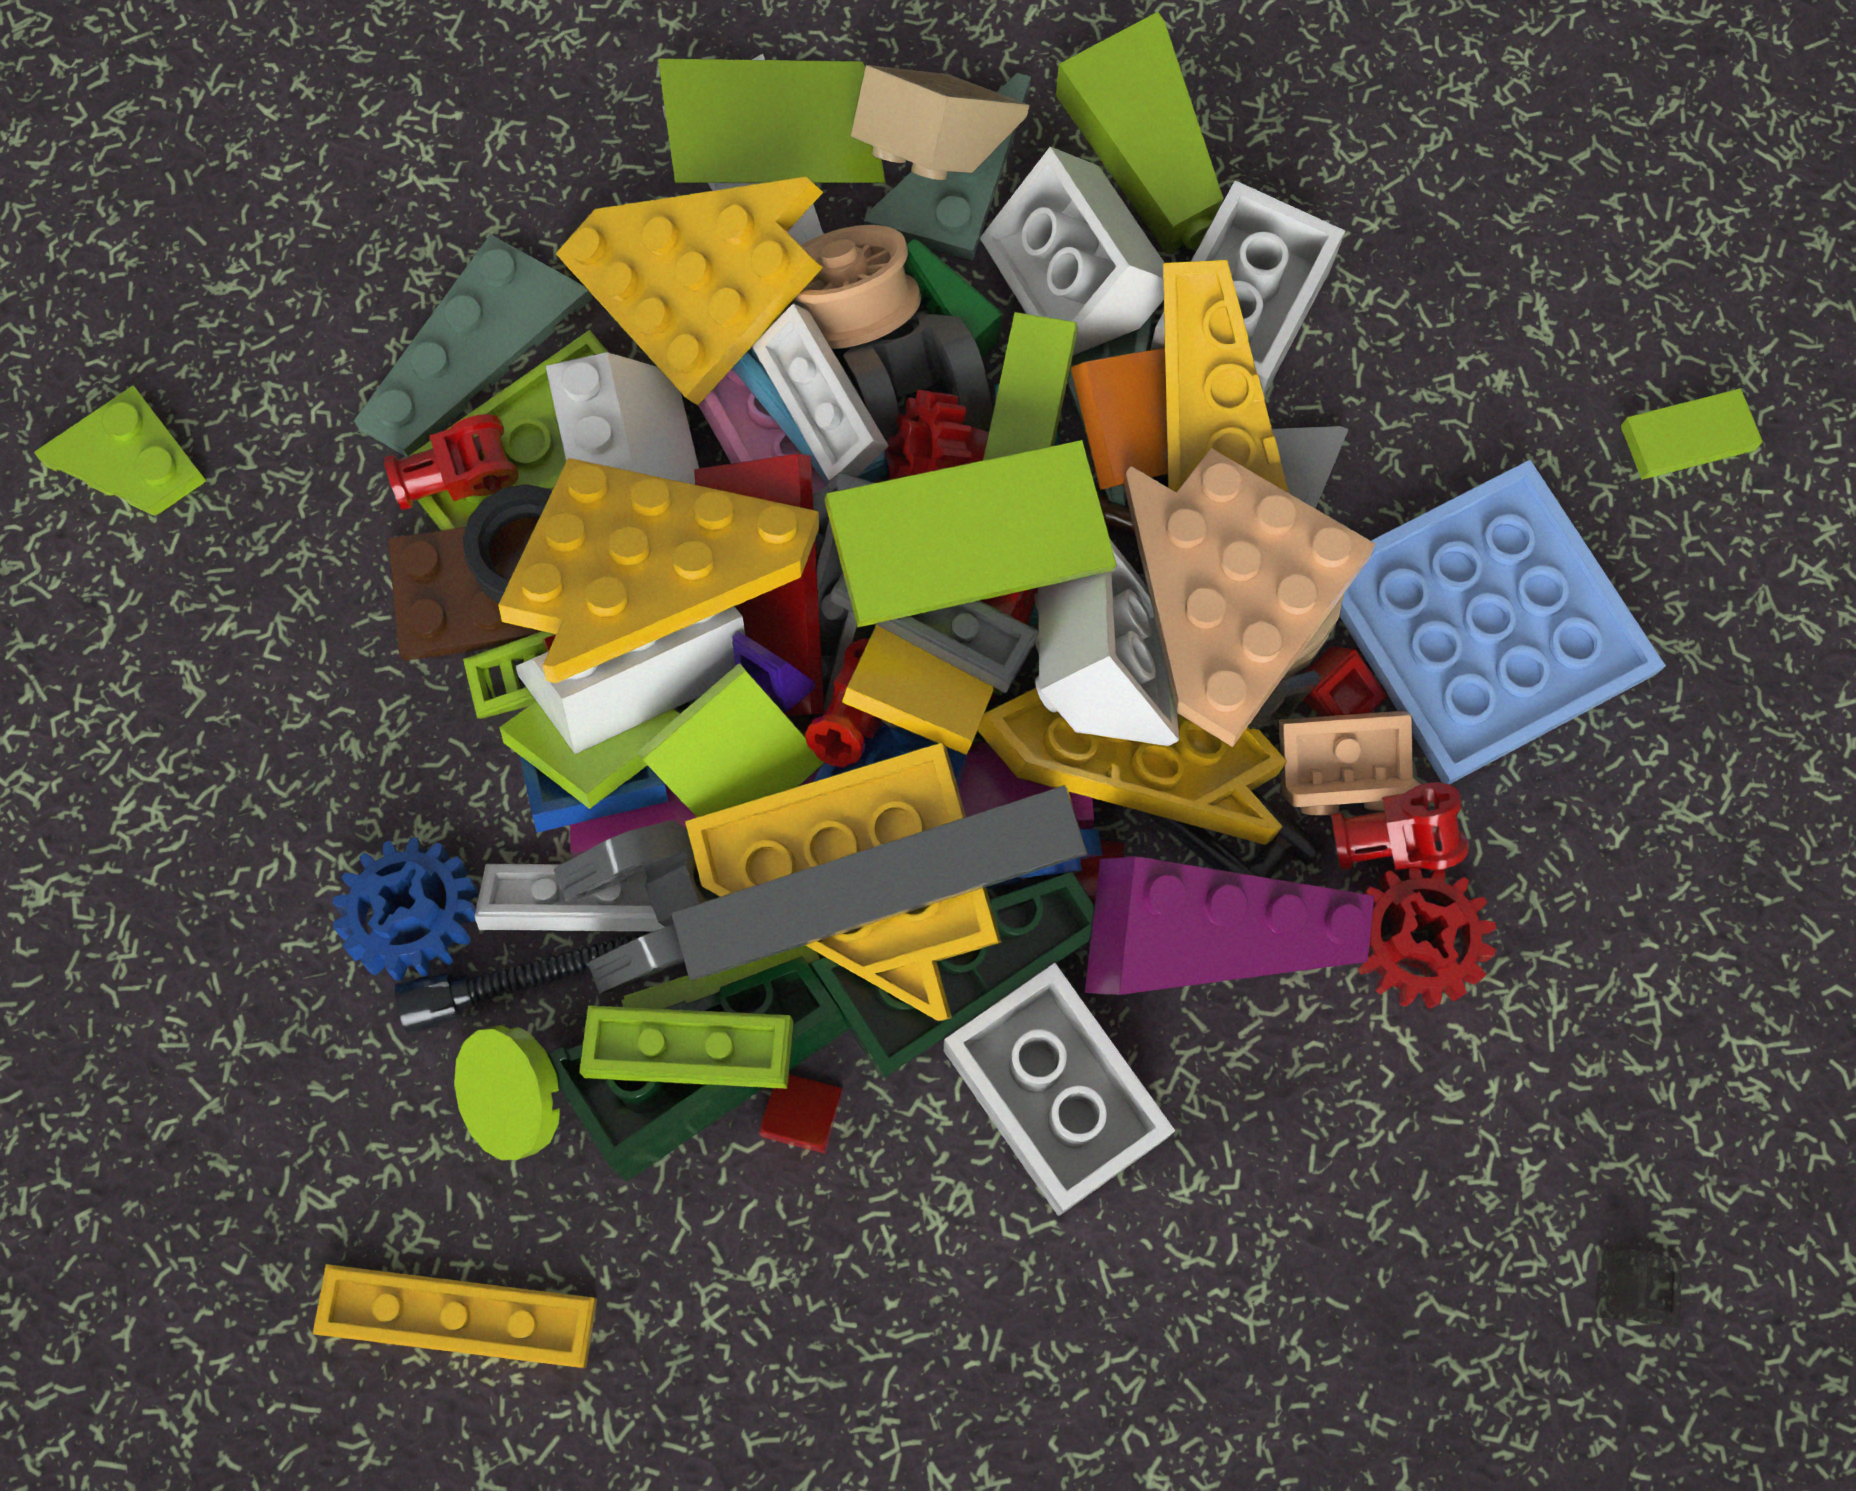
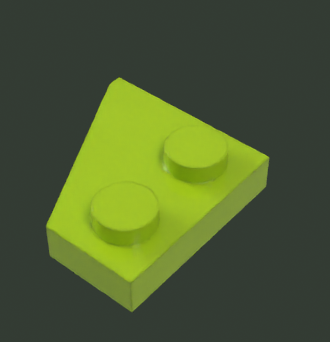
M134 385L34 451L38 459L47 468L56 472L57 470L65 472L84 481L89 487L109 496H118L126 500L130 505L154 516H157L206 482V479Z

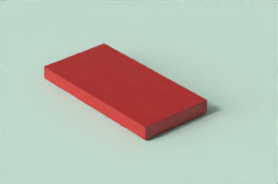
M792 454L694 469L695 485L814 510L811 456ZM814 541L801 578L734 606L743 616L744 630L747 637L788 662L816 684L812 692L788 712L784 713L787 717L824 714L816 547Z

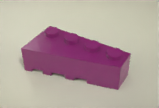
M1136 856L1100 859L1085 993L1122 995L1368 962L1374 895Z

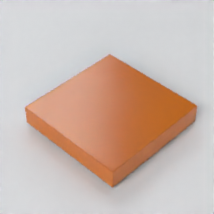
M1165 348L1087 361L1070 367L1100 490L1124 485L1126 472L1131 466L1151 478L1168 474Z

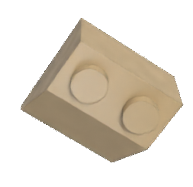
M866 65L851 137L872 145V155L877 158L896 163H906V160L913 162L911 169L913 173L931 179L946 180L948 171L973 173L1027 117L1029 105L949 74Z

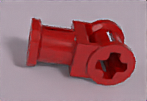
M490 414L471 416L458 421L448 430L429 435L432 449L398 459L394 454L384 457L386 473L400 508L403 511L410 509L413 506L414 500L446 490L453 501H457L472 495H492L503 488L513 486L519 477L516 466L512 462H508L501 441V437L504 434L502 420L498 416ZM482 451L484 452V455H485V459H484V460H483V457H482V454H481Z
M870 638L855 641L846 648L843 659L844 667L834 681L832 702L822 717L812 720L805 734L808 747L815 752L821 761L832 766L846 767L849 764L858 762L865 749L864 737L873 739L880 725L884 723L878 717L842 703L849 682Z
M1440 782L1425 783L1415 786L1403 794L1382 797L1385 812L1345 818L1342 813L1331 814L1341 870L1352 869L1353 862L1393 856L1395 870L1413 867L1439 870L1457 865L1466 858L1469 852L1468 839L1464 833L1459 831L1457 813L1461 810V795L1457 788L1449 784ZM1429 802L1434 803L1435 810L1428 811ZM1435 841H1441V850L1436 849Z

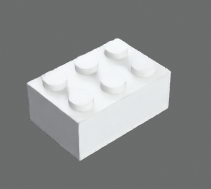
M1235 180L1191 262L1228 261L1263 395L1265 396L1332 268L1345 230ZM1164 312L1155 327L1150 350L1165 348Z
M1056 963L944 1039L943 1051L1058 1216L1175 1132V1129Z

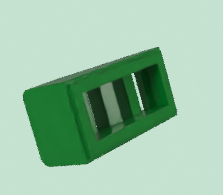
M913 239L907 244L908 256L905 261V274L910 275L916 280L921 294V302L930 315L960 317L972 334L982 358L999 342L1001 311L919 240Z

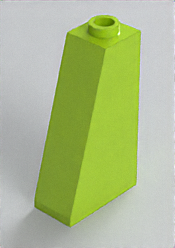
M1156 12L1059 63L1056 97L1168 255L1184 245L1187 249H1194L1200 246L1224 198L1165 21L1159 12Z

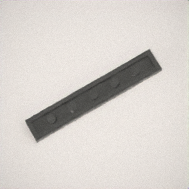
M1064 785L673 912L671 915L689 979L698 980L1088 855V851L1068 789Z

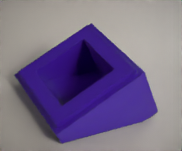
M739 631L732 636L735 666L740 663L784 713L788 712L814 690L815 682L788 662Z

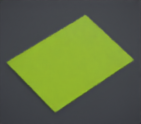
M658 59L675 183H766L805 176L813 183H885L882 159L872 155L873 146L851 137L865 72L863 62Z

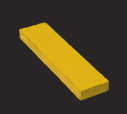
M326 1264L313 1334L586 1368L597 1298Z

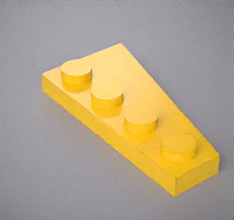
M1228 261L1163 263L1168 488L1177 493L1212 448L1290 494Z

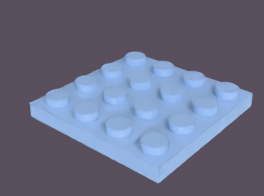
M1531 460L1373 539L1372 542L1375 543L1372 555L1344 593L1339 615L1397 711H1406L1411 714L1412 735L1441 782L1445 784H1451L1653 677L1666 666Z

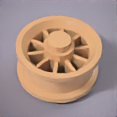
M881 225L846 227L825 233L801 245L823 268L793 300V303L810 312L831 349L857 346L881 338L902 326L917 311L921 302L919 286L913 277L905 274L903 265L908 256V248L904 236L896 229Z

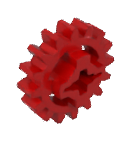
M918 390L916 399L908 398L906 400V415L898 414L896 419L899 432L895 437H888L887 444L889 446L885 449L884 458L888 461L889 480L970 464L969 460L971 459L972 452L967 450L966 443L971 433V426L962 425L966 408L965 406L957 405L958 396Z
M1419 867L1407 868L1404 870L1403 881L1390 870L1379 879L1383 892L1369 887L1363 893L1374 895L1368 962H1363L1359 966L1358 971L1361 975L1377 971L1381 976L1375 990L1381 995L1392 986L1400 989V1005L1408 1006L1414 1001L1417 994L1420 993L1426 1007L1434 1008L1441 1003L1442 990L1451 1000L1456 1001L1467 993L1462 980L1475 985L1485 977V972L1475 962H1487L1495 956L1496 949L1483 943L1482 938L1496 929V923L1487 920L1479 921L1477 912L1486 905L1487 901L1485 897L1474 898L1469 901L1463 895L1469 883V880L1465 877L1451 886L1445 883V869L1433 870L1428 878H1423ZM1422 896L1433 898L1446 907L1426 902ZM1386 909H1388L1390 913L1387 916L1392 922L1393 927L1390 939L1383 943L1381 923ZM1428 927L1432 931L1434 938L1430 942L1426 940L1417 944L1413 940L1411 933L1415 929L1419 931ZM1461 929L1463 948L1460 959L1457 962L1456 959L1459 955L1453 945L1456 932ZM1402 963L1420 968L1425 977L1408 973L1400 968L1398 964Z

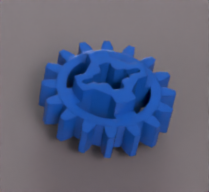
M411 837L405 851L398 852L391 841H387L383 844L384 857L375 861L372 856L363 853L359 857L365 870L360 875L345 872L341 877L351 891L349 895L333 897L332 904L341 915H344L332 923L333 928L343 940H346L342 947L354 961L362 959L361 963L369 973L376 976L386 965V970L395 981H402L407 967L414 966L422 977H427L430 973V960L438 957L443 963L450 965L454 960L448 947L453 942L468 945L472 940L462 925L463 923L476 921L474 917L476 908L469 901L479 895L478 889L470 877L465 878L469 872L458 856L450 859L443 845L436 842L426 853L418 838ZM442 883L446 890L445 910L438 906L443 896V892L440 890ZM368 908H372L374 913L368 922L372 929L370 934L367 928Z

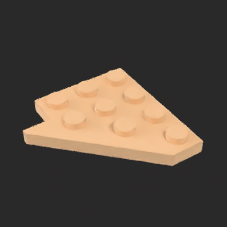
M1211 448L1177 493L1132 466L1126 472L1124 487L1176 712L1233 747L1372 555L1375 543Z

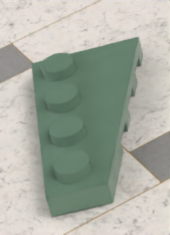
M490 234L355 418V424L360 431L406 457L430 440L429 435L439 433L467 408L466 403L488 384L493 386L510 371L508 366L533 345L538 347L555 332L554 327L573 310L578 312L592 300L591 292L580 283Z

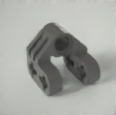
M915 313L906 323L891 333L868 343L852 346L843 355L845 365L850 374L849 380L886 442L889 436L895 437L899 432L896 419L900 412L896 397L931 387L939 380H943L946 384L948 394L958 396L957 405L965 406L966 414L962 425H969L987 432L990 431L994 411L984 365L977 344L960 317Z
M675 820L638 828L610 838L554 869L565 901H572L595 894L635 874L646 873L645 888L658 923L663 925L664 928L639 937L588 963L599 995L629 986L670 967L684 963L671 913L720 897L702 887L688 831Z

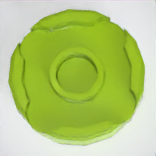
M506 1024L495 1025L477 1030L463 1042L456 1059L455 1092L460 1114L470 1135L480 1147L500 1160H519L538 1153L550 1144L559 1124L560 1108L552 1110L553 1100L551 1093L559 1091L558 1079L546 1050L530 1032L520 1027L509 1029L505 1027Z

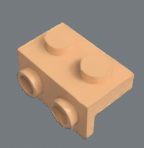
M1406 711L1279 720L1280 753L1288 761L1281 770L1282 795L1293 807H1300V812L1303 814H1334L1339 812V804L1364 803L1365 809L1384 811L1382 797L1403 794L1415 786L1421 785L1413 778L1411 714Z

